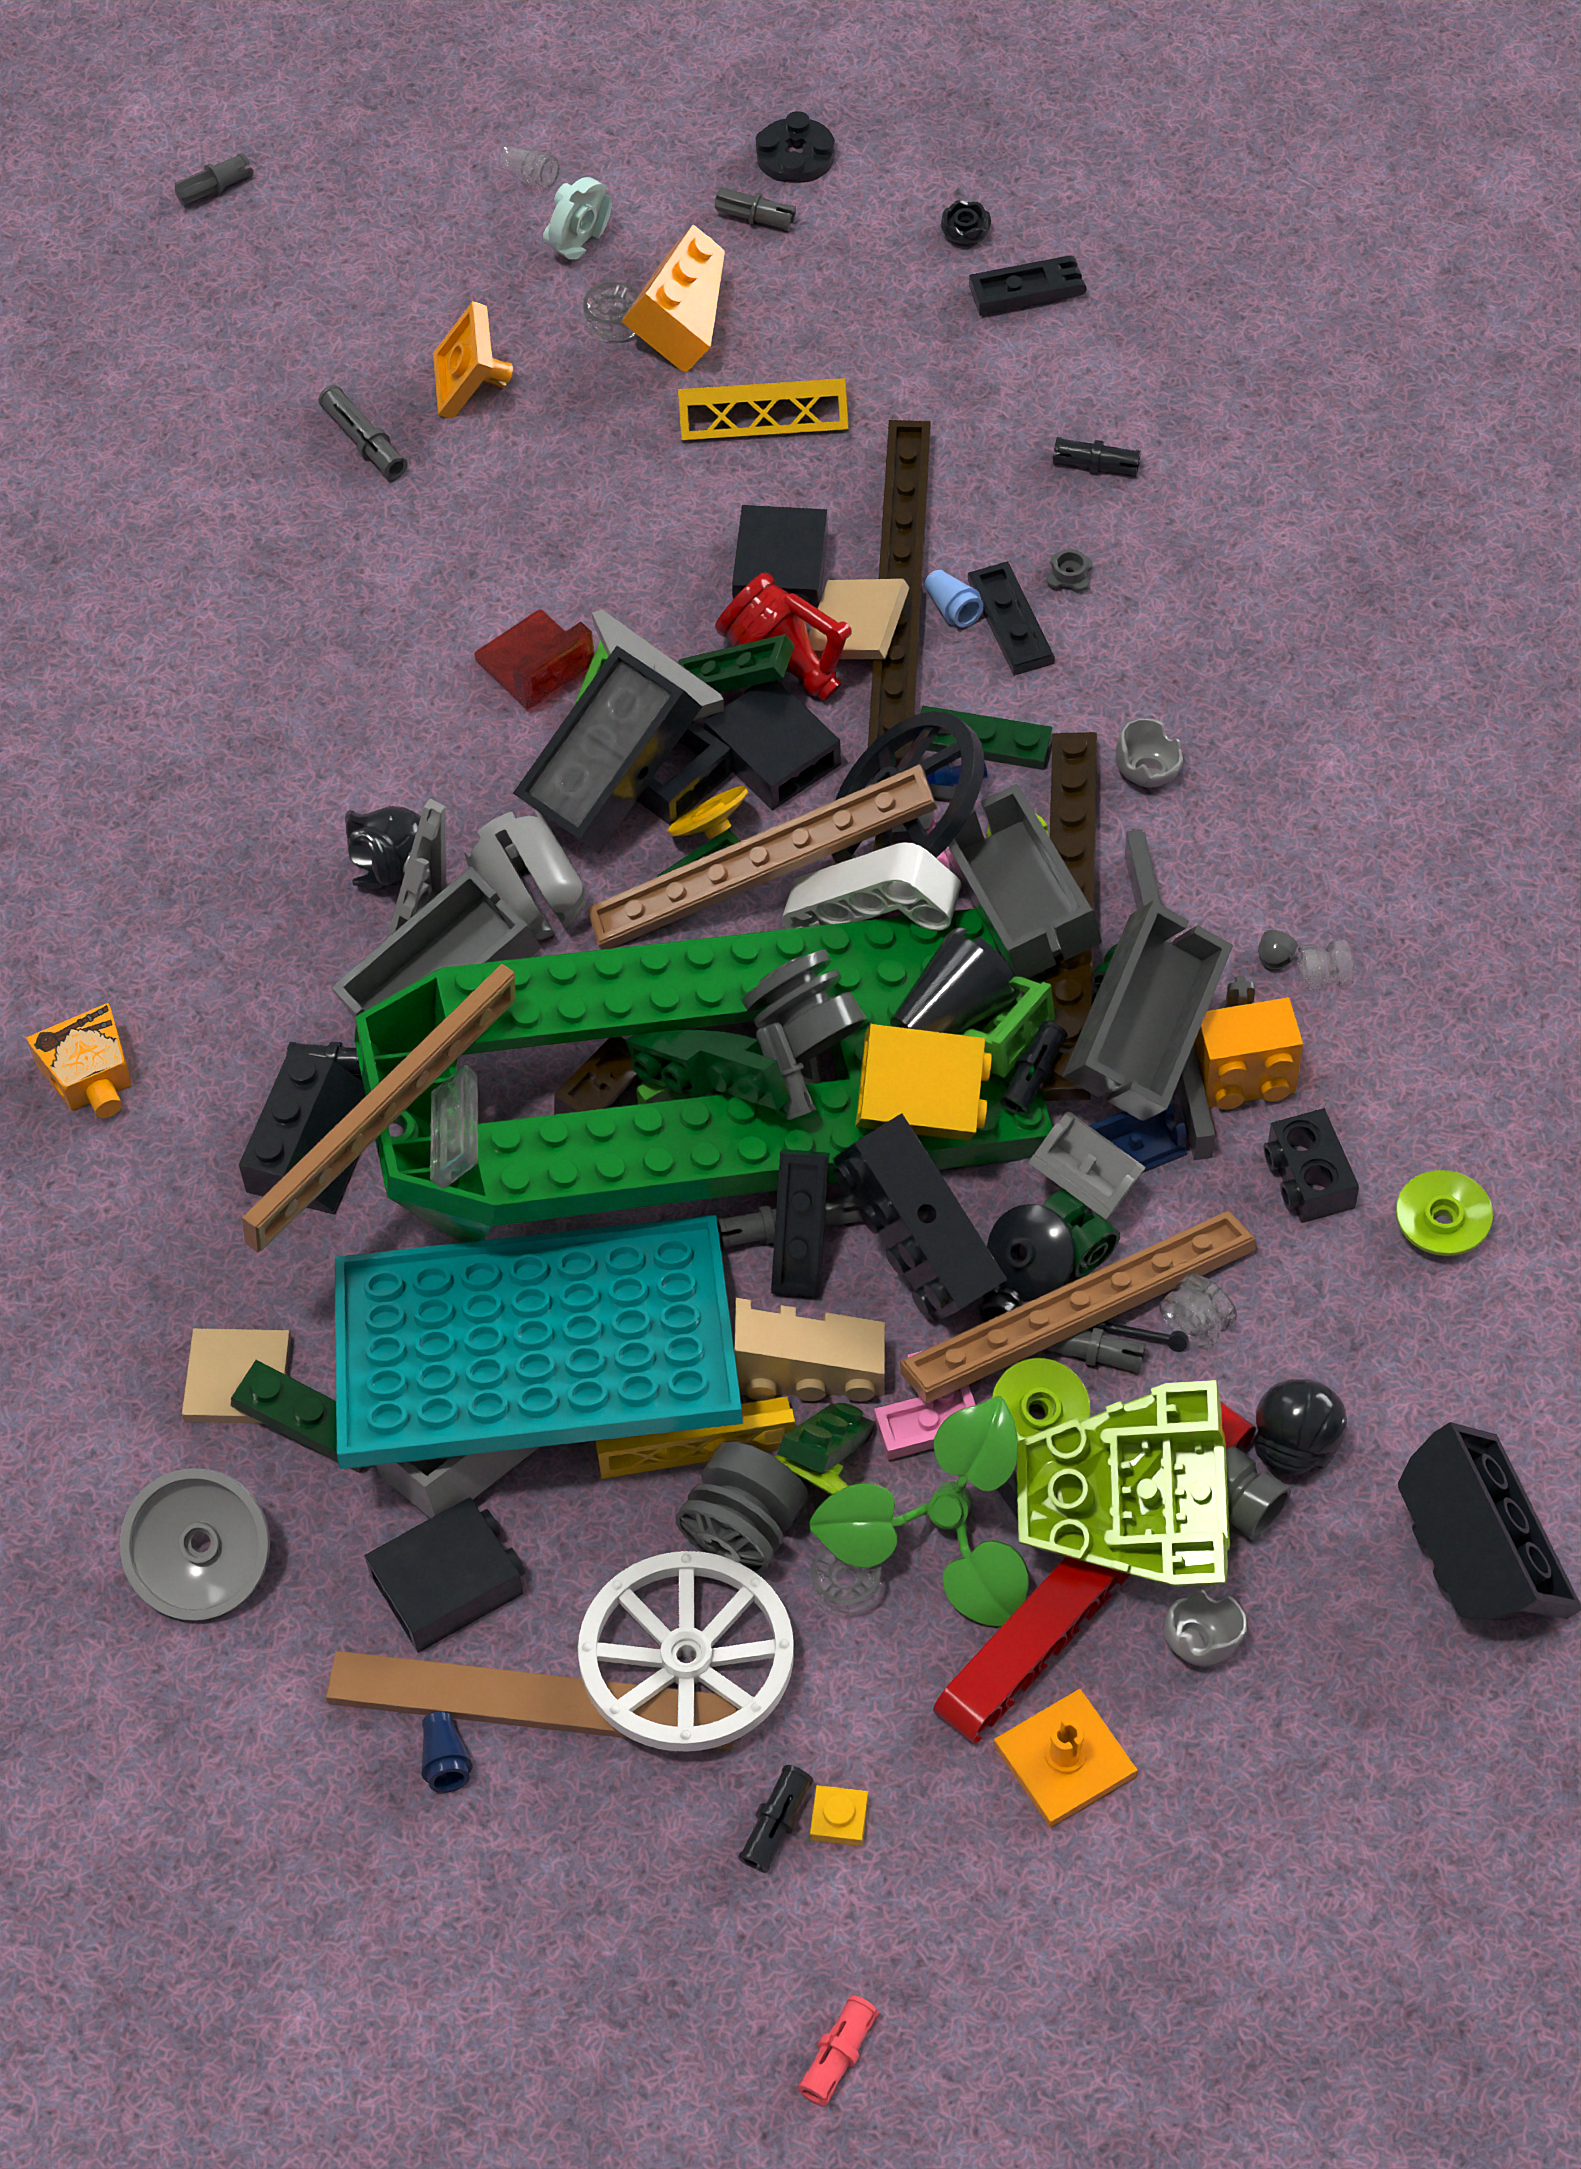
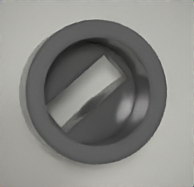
M1268 930L1264 932L1258 946L1259 959L1265 967L1271 970H1280L1287 967L1293 960L1298 944L1293 937L1284 932Z

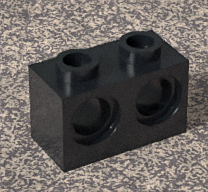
M1325 1108L1272 1122L1267 1143H1264L1263 1150L1268 1167L1271 1171L1278 1169L1283 1180L1280 1184V1190L1286 1208L1288 1210L1295 1208L1301 1223L1354 1209L1359 1184ZM1302 1146L1308 1150L1300 1151L1292 1147ZM1309 1185H1320L1325 1189L1316 1190L1309 1187Z

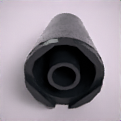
M963 927L954 928L945 937L890 1019L891 1027L957 1035L1011 1005L1018 998L1020 990L1019 987L1014 990L1011 989L1009 981L1015 976L1001 955L987 941L979 936L972 942L963 936L968 931Z

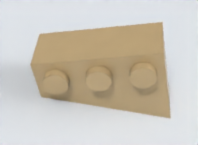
M736 1298L734 1351L740 1395H747L749 1398L757 1401L773 1399L776 1395H796L799 1399L805 1401H817L823 1399L825 1395H845L853 1401H867L875 1395L885 1396V1322L825 1313L823 1321L796 1316L795 1307L781 1305L779 1313L751 1309V1300Z

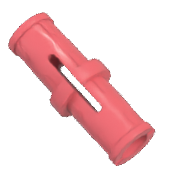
M851 1995L848 1998L840 2017L829 2034H823L817 2044L819 2051L816 2058L797 2086V2090L800 2091L804 2098L819 2106L825 2107L828 2105L837 2084L847 2068L855 2066L860 2057L858 2049L880 2014L876 2011L877 2008L873 2004L859 1996Z

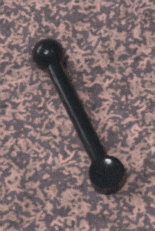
M1106 1321L1088 1329L1092 1332L1094 1328H1099L1105 1332L1165 1343L1175 1352L1184 1351L1189 1341L1187 1334L1183 1331L1176 1330L1169 1335Z

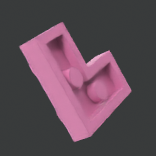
M920 1352L908 1354V1355H907V1358H909V1357H911V1356H913V1355H915V1354H918V1353H920ZM969 1384L928 1404L918 1395L914 1399L875 1408L874 1419L887 1459L891 1460L933 1449L936 1432L943 1421L958 1410L976 1405Z

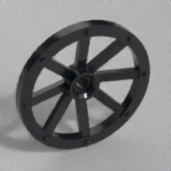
M932 711L909 717L884 732L864 751L847 774L835 801L864 789L879 767L881 771L874 777L871 785L917 765H921L927 777L961 758V773L957 787L929 784L935 801L950 803L946 812L931 832L927 835L918 818L903 823L914 844L923 847L937 858L960 832L977 800L984 773V754L981 742L977 734L968 725L952 714ZM938 733L950 734L956 738L957 742L918 763ZM916 739L896 767L895 752ZM892 829L875 835L873 852L890 846ZM862 841L831 854L835 863L838 864L856 858L854 853Z

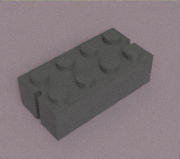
M1015 784L980 801L992 836L984 838L976 811L973 808L960 832L944 851L1014 976L1028 979L1055 966L1054 957L1060 954L1064 960H1067L1102 943L1092 908L1019 785Z
M471 866L331 988L346 1009L356 1017L441 967L531 958L542 947L525 921L503 899H500L497 892Z
M1151 901L1129 916L1062 1076L1098 1097L1109 1092L1110 1095L1107 1102L1142 1121L1168 1108L1233 948L1231 943L1198 925L1175 938L1172 943L1168 942V939L1187 928L1189 920L1155 901Z

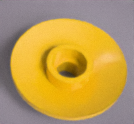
M745 786L734 787L710 798L677 819L669 826L667 832L671 837L688 836L704 832L708 839L723 833L731 827L727 818L743 802L748 793Z

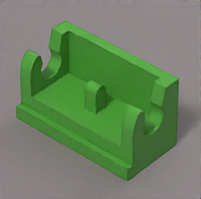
M1014 977L1009 982L1011 988L1016 989L1019 987V990L1025 995L1019 994L1018 998L1011 1005L1000 1010L981 1032L970 1029L963 1034V1036L985 1038L984 1052L991 1053V1073L1005 1078L1015 1066L1018 1056L1021 1053H1026L1038 1032L1040 1023L1042 1021H1054L1052 988L1048 983L1042 982V984L1023 977Z

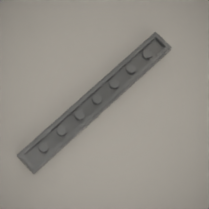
M1142 829L1127 831L1125 859L1136 908L1139 910L1151 901L1162 905L1145 832ZM1193 1044L1177 1083V1089L1193 1159L1201 1160L1209 1159L1212 1156L1215 1133Z

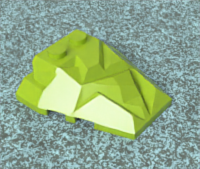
M1216 1380L1165 1383L1150 1389L1152 1393L1125 1404H1122L1121 1401L1106 1406L1107 1411L1078 1422L1075 1418L1018 1441L1017 1495L1020 1544L1174 1587L1226 1584L1228 1570L1227 1550L1230 1547L1226 1443L1222 1430L1221 1404Z

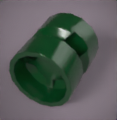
M1065 1189L1057 1191L1043 1203L1042 1206L1048 1207L1059 1214L1070 1228L1075 1244V1262L1072 1273L1076 1277L1082 1278L1087 1276L1110 1257L1120 1240V1232L1099 1214H1091L1092 1209Z

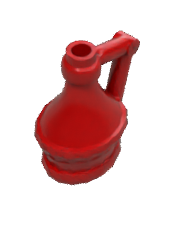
M767 572L761 573L754 578L731 601L715 623L717 633L727 637L732 646L786 634L794 644L786 671L803 681L802 686L808 694L813 697L818 696L823 702L842 684L836 678L835 669L846 639L852 634L850 625L844 621L838 623L801 597L784 591L775 585L772 575ZM806 623L827 637L820 660L812 649Z

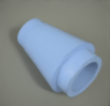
M935 570L926 578L925 589L929 592V595L950 625L956 624L958 627L964 628L978 620L983 611V602L981 601L980 593L976 589L945 573L943 570Z

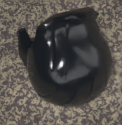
M398 806L384 807L366 814H358L352 810L347 811L345 823L350 860L368 870L367 875L352 880L353 886L377 890L388 885L402 884L405 875L403 872L404 865L411 853L421 818L418 813Z
M1290 1379L1273 1385L1260 1399L1256 1408L1258 1432L1254 1439L1255 1452L1258 1456L1263 1457L1271 1469L1280 1474L1298 1476L1315 1466L1321 1469L1326 1468L1334 1458V1454L1342 1443L1347 1430V1416L1343 1402L1329 1387L1310 1379Z

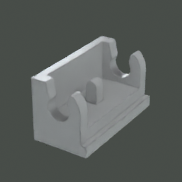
M1069 1111L1059 1123L1055 1124L1028 1162L1105 1220L1118 1208L1146 1168Z

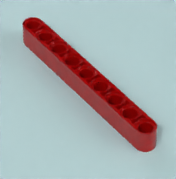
M1220 1401L1222 1430L1225 1435L1226 1450L1232 1446L1239 1449L1241 1445L1246 1448L1255 1435L1256 1426ZM1065 1557L947 1685L937 1699L933 1712L970 1742L977 1744L982 1739L979 1734L987 1725L992 1728L1015 1703L1012 1699L1020 1689L1024 1692L1048 1667L1044 1662L1053 1653L1058 1656L1080 1631L1077 1626L1083 1619L1087 1618L1090 1620L1112 1596L1109 1591L1116 1583L1122 1585L1131 1574Z

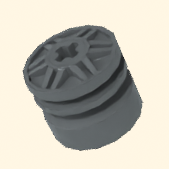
M825 949L804 957L792 959L763 977L760 983L741 1000L748 1012L756 1011L769 1005L753 1021L757 1028H763L779 1022L782 1025L796 1064H803L854 1033L868 1020L851 992L832 998L828 996L827 992L842 977L838 970L829 971L817 977L832 962Z
M736 1441L722 1442L716 1448L701 1473L703 1484H697L691 1489L688 1494V1500L677 1512L676 1525L684 1537L700 1551L727 1557L737 1563H741L755 1573H762L768 1569L774 1558L773 1553L783 1543L782 1531H787L794 1525L807 1503L808 1490L802 1480L787 1465L772 1455L751 1445Z

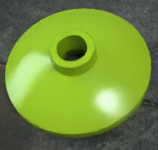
M1434 1170L1414 1177L1403 1187L1396 1204V1219L1404 1236L1419 1249L1435 1255L1454 1256L1473 1250L1485 1240L1491 1229L1493 1208L1485 1190L1470 1177L1454 1171ZM1446 1216L1450 1219L1451 1223H1439L1434 1218Z
M1032 1358L1014 1364L1002 1374L992 1393V1398L1001 1396L1008 1405L1015 1422L1018 1441L1075 1418L1079 1422L1090 1417V1400L1081 1379L1067 1366L1050 1359ZM1033 1404L1042 1406L1045 1410V1418L1040 1420L1033 1418L1029 1413V1406Z
M774 1456L787 1465L799 1478L830 1495L848 1486L839 1477L843 1466L838 1463L824 1474H821L783 1456Z

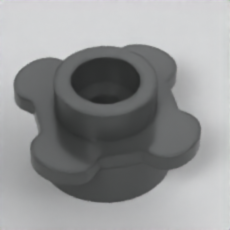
M1065 549L1051 557L1052 573L1047 575V583L1050 587H1071L1075 591H1084L1088 588L1089 579L1087 578V573L1093 567V562L1089 557L1075 549Z

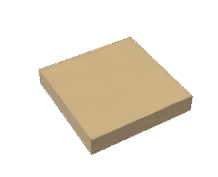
M904 579L827 581L818 609L838 623L841 621L848 623L852 630L851 636L846 639L840 659L886 658L909 591V586ZM811 626L808 637L813 651L821 659L827 637Z
M193 1328L182 1409L184 1422L264 1424L231 1407V1397L255 1360L287 1375L291 1346L290 1331Z

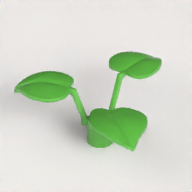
M997 1396L980 1404L958 1410L945 1419L938 1428L934 1438V1451L937 1462L945 1472L959 1475L957 1482L949 1481L941 1484L936 1489L929 1503H922L916 1509L901 1516L893 1517L895 1500L888 1489L877 1484L858 1483L847 1486L829 1496L817 1508L809 1524L812 1533L838 1559L846 1564L865 1568L881 1564L893 1553L898 1540L894 1526H902L923 1515H929L936 1526L942 1529H955L957 1531L959 1549L964 1557L949 1563L943 1572V1587L950 1603L964 1616L976 1622L1001 1627L1026 1601L1029 1587L1027 1566L1023 1557L1016 1549L1000 1541L982 1542L971 1552L967 1538L968 1526L964 1522L973 1503L972 1495L966 1487L968 1480L980 1490L993 1491L1010 1478L1016 1466L1018 1437L1015 1422L1005 1400L1001 1396Z

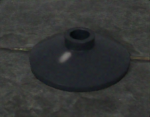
M1024 1204L1013 1207L996 1221L988 1238L987 1248L1008 1279L1001 1283L999 1287L1014 1290L1020 1295L1022 1300L1032 1301L1063 1287L1072 1273L1075 1262V1244L1072 1233L1064 1219L1048 1207L1038 1204ZM1021 1244L1027 1249V1257L1024 1261L1021 1260L1019 1255Z

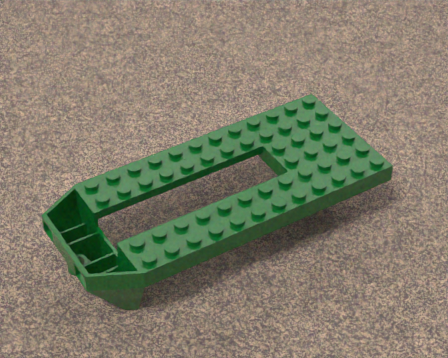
M974 908L954 911L949 927L938 931L923 928L913 922L908 916L441 967L355 1017L354 1042L366 1096L501 964L515 972V1002L461 1055L751 1022L769 1005L756 1011L748 1012L741 1001L742 998L756 987L763 977L784 963L824 949L832 962L817 977L833 970H838L842 977L827 992L828 996L832 998L851 992L868 1020L854 1033L830 1048L839 1080L805 1084L816 1110L790 1120L786 1119L783 1107L775 1110L730 1094L469 1125L456 1067V1059L392 1122L403 1128L405 1131L403 1134L396 1137L390 1136L388 1126L375 1139L387 1198L450 1237L464 1242L482 1241L492 1226L778 1190L781 1149L830 1153L828 1184L837 1183L838 1180L834 1174L836 1165L832 1158L875 1130L855 1127L864 1039L867 1029L871 1024L891 1026L890 1019L945 937L954 928L963 927L968 931L963 935L964 937L973 942L980 936L996 950L993 937L977 909ZM998 1012L957 1035H963L970 1029L981 1032ZM1014 1066L1005 1078L990 1072L988 1081H981L979 1099L987 1101L985 1124L983 1129L976 1128V1133L969 1141L916 1135L938 1170L1031 1158L1053 1128L1045 1101L1043 1100L1041 1088H1039L1036 1096L1033 1098L1027 1114L1017 1115L1005 1109L1000 1103L1002 1095L1005 1094L1017 1070ZM1034 1066L1029 1071L1026 1081H1030L1035 1072Z

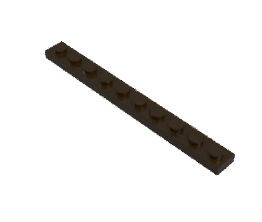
M889 420L879 579H904L909 586V591L886 658L873 659L868 747L888 729L915 715L931 421ZM913 741L895 752L896 767L912 746Z
M1097 732L1053 733L1049 838L1094 913ZM1094 947L1067 960H1064L1060 954L1054 957L1056 965L1046 969L1045 983L1050 984L1052 988L1055 1013L1053 1022L1065 1029L1068 1036L1065 1042L1062 1043L1051 1065L1053 1073L1049 1081L1042 1083L1044 1101L1091 1100V1093L1066 1080L1062 1076L1093 1004V986L1090 980L1093 973Z

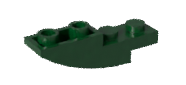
M673 1030L632 1035L625 1040L632 1057L631 1066L636 1075L645 1082H650L695 1098L705 1097L715 1089L719 1092H724L775 1110L780 1109L791 1100L777 1060L764 1056L758 1039L719 1031Z

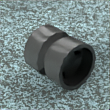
M1232 1446L1226 1450L1229 1523L1251 1540H1255L1280 1515L1291 1495V1489L1268 1471L1257 1474L1256 1462L1238 1448Z

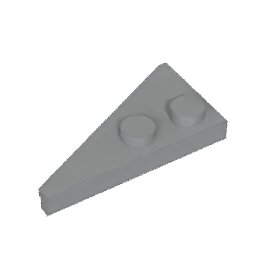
M604 610L592 612L593 625L608 657L614 648L619 646L685 690L702 706L693 720L724 711V699L720 693Z
M429 799L423 807L412 850L404 865L403 872L405 875L387 938L446 888V806L432 799Z

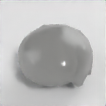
M1139 718L1128 722L1119 733L1117 740V767L1128 780L1136 785L1145 788L1160 787L1173 781L1182 768L1183 756L1180 749V740L1178 738L1175 740L1168 738L1164 731V724L1159 720ZM1143 764H1152L1159 769L1147 768Z
M1200 1590L1187 1598H1180L1174 1601L1163 1619L1165 1640L1170 1649L1183 1660L1197 1666H1213L1224 1663L1237 1649L1247 1632L1246 1614L1234 1598L1227 1596L1220 1601L1209 1598L1204 1590ZM1199 1633L1204 1637L1205 1646H1204V1643H1203V1641H1202V1639H1201Z

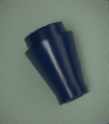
M447 1712L431 1713L422 1720L423 1752L421 1775L433 1791L441 1793L456 1791L468 1783L470 1779L469 1773L472 1770L473 1764L455 1729L451 1714Z

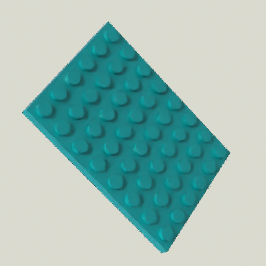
M716 1215L335 1257L337 1457L340 1469L743 1424Z

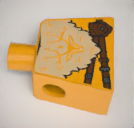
M109 1003L26 1037L36 1066L71 1111L90 1103L96 1116L99 1118H108L120 1111L122 1102L117 1092L132 1086Z

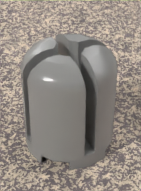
M534 810L538 817L524 816L515 818L513 812H508L491 820L477 831L480 840L472 849L470 857L465 851L466 862L469 868L472 866L497 892L500 899H503L525 921L535 938L543 940L554 936L555 933L519 871L528 868L548 904L565 929L578 918L586 905L585 887L553 834L545 816Z

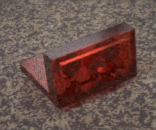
M539 609L478 649L474 653L475 661L526 710H529L589 669L594 657L592 631L582 622L564 631L550 616Z

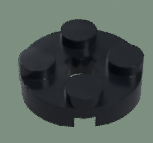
M792 112L785 119L769 124L756 135L758 166L768 177L776 181L786 182V179L799 180V183L810 182L827 173L833 164L835 139L832 133L823 124L809 119V116L804 112ZM794 146L802 147L803 152H788V148Z

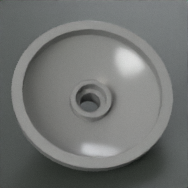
M205 1468L182 1469L155 1479L135 1497L122 1523L119 1543L120 1557L129 1583L149 1606L173 1618L205 1620L233 1610L242 1604L256 1589L268 1564L270 1554L269 1528L261 1506L251 1492L240 1482L215 1470ZM201 1532L206 1533L211 1540L207 1551L200 1550L196 1544V1538Z

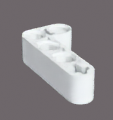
M898 843L796 878L792 884L781 921L786 929L863 921L899 909L913 922L923 928L936 931L944 930L951 923L961 889V881L923 847L913 843Z

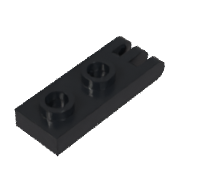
M1072 255L969 275V288L979 316L1083 295L1087 290L1076 258Z

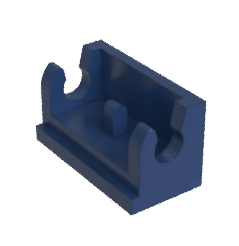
M1172 1099L1166 1110L1145 1121L1123 1111L1088 1125L1146 1167L1143 1173L1187 1155L1185 1149L1186 1127L1184 1122L1176 1125L1173 1116L1175 1111Z

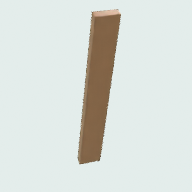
M917 765L587 907L599 947L603 950L621 945L938 809L921 765Z
M501 964L242 1217L245 1244L257 1253L266 1248L515 1002V972Z
M1229 1210L900 1361L901 1374L921 1399L928 1404L1183 1285V1278L1188 1273L1202 1276L1254 1252L1256 1238Z
M343 1651L335 1652L326 1695L327 1702L331 1705L418 1715L447 1712L451 1714L453 1719L630 1739L612 1727L599 1714L586 1693L582 1678ZM604 1681L617 1700L638 1686L635 1684ZM663 1689L634 1710L633 1713L658 1724L678 1727L679 1689ZM694 1691V1726L719 1721L738 1711V1708L718 1694ZM733 1741L715 1748L732 1750Z

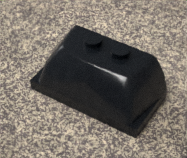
M1452 1422L1433 1432L1410 1457L1398 1482V1488L1414 1521L1412 1524L1413 1533L1418 1542L1428 1550L1435 1565L1433 1568L1434 1577L1439 1586L1449 1594L1457 1613L1463 1618L1508 1621L1533 1614L1568 1619L1580 1612L1581 1603L1498 1435Z

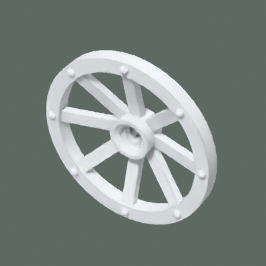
M695 1551L656 1555L621 1571L600 1590L592 1601L582 1622L579 1634L578 1657L581 1678L586 1693L599 1714L612 1727L630 1739L653 1748L668 1751L688 1752L715 1748L730 1743L752 1731L769 1716L780 1702L789 1683L793 1667L794 1644L790 1619L783 1603L772 1587L762 1577L739 1562L737 1563L720 1555ZM679 1576V1628L670 1631L633 1592L651 1582ZM694 1576L720 1580L739 1589L736 1595L703 1631L696 1629L694 1625ZM753 1601L764 1613L774 1636L773 1640L712 1648ZM620 1604L659 1644L661 1649L599 1643V1639L606 1621ZM681 1656L696 1657L690 1663H682L678 1660ZM774 1658L770 1674L755 1697H752L711 1668ZM597 1661L662 1669L617 1700L607 1688ZM673 1682L679 1684L678 1727L658 1724L633 1713L634 1710ZM701 1682L739 1710L719 1721L694 1726V1684Z

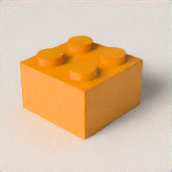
M1289 997L1206 1012L1194 1041V1047L1208 1107L1218 1106L1220 1109L1228 1110L1240 1106L1245 1101L1263 1098L1268 1102H1276L1286 1098L1289 1094L1296 1093L1303 1041Z

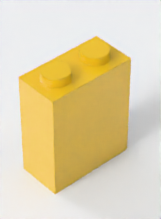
M871 1024L865 1033L855 1127L877 1129L903 1113L915 1134L969 1141L976 1133V1128L983 1129L986 1119L987 1101L979 1099L981 1081H988L991 1069V1053L984 1052L985 1038Z

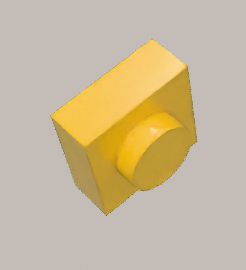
M816 1785L810 1840L862 1846L868 1791Z

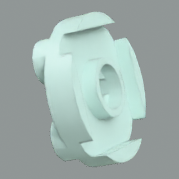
M591 177L581 178L573 185L563 184L556 192L554 198L556 208L549 225L543 233L544 243L568 259H578L586 251L581 246L591 236L599 239L608 223L612 208V199L605 194V190H609L608 187Z

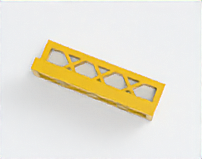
M845 378L678 389L681 440L849 429ZM838 396L839 421L821 422L809 411L820 397ZM813 398L806 407L796 399ZM778 400H790L802 411L790 425H779L767 414ZM771 401L764 410L755 403ZM748 402L760 415L749 427L738 428L725 415L736 403ZM730 403L722 413L713 406V404ZM706 405L718 416L707 430L689 431L688 406ZM805 414L815 422L797 424ZM763 417L773 425L755 427ZM721 420L731 427L729 429H714Z
M788 1396L741 1404L743 1424L595 1440L601 1479L707 1462L722 1442L736 1441L751 1445L764 1452L779 1450L783 1436L795 1428L793 1409H790Z

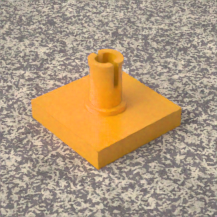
M472 301L433 352L438 415L454 418L483 381L497 385L499 388H504L512 377L513 366L510 362L492 358L487 306Z
M1081 1689L1076 1690L994 1738L993 1746L1049 1828L1137 1777L1138 1770Z

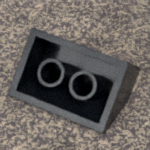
M289 1049L239 1163L246 1192L262 1197L267 1194L366 1097L363 1081L334 1060ZM359 1156L306 1208L335 1215Z

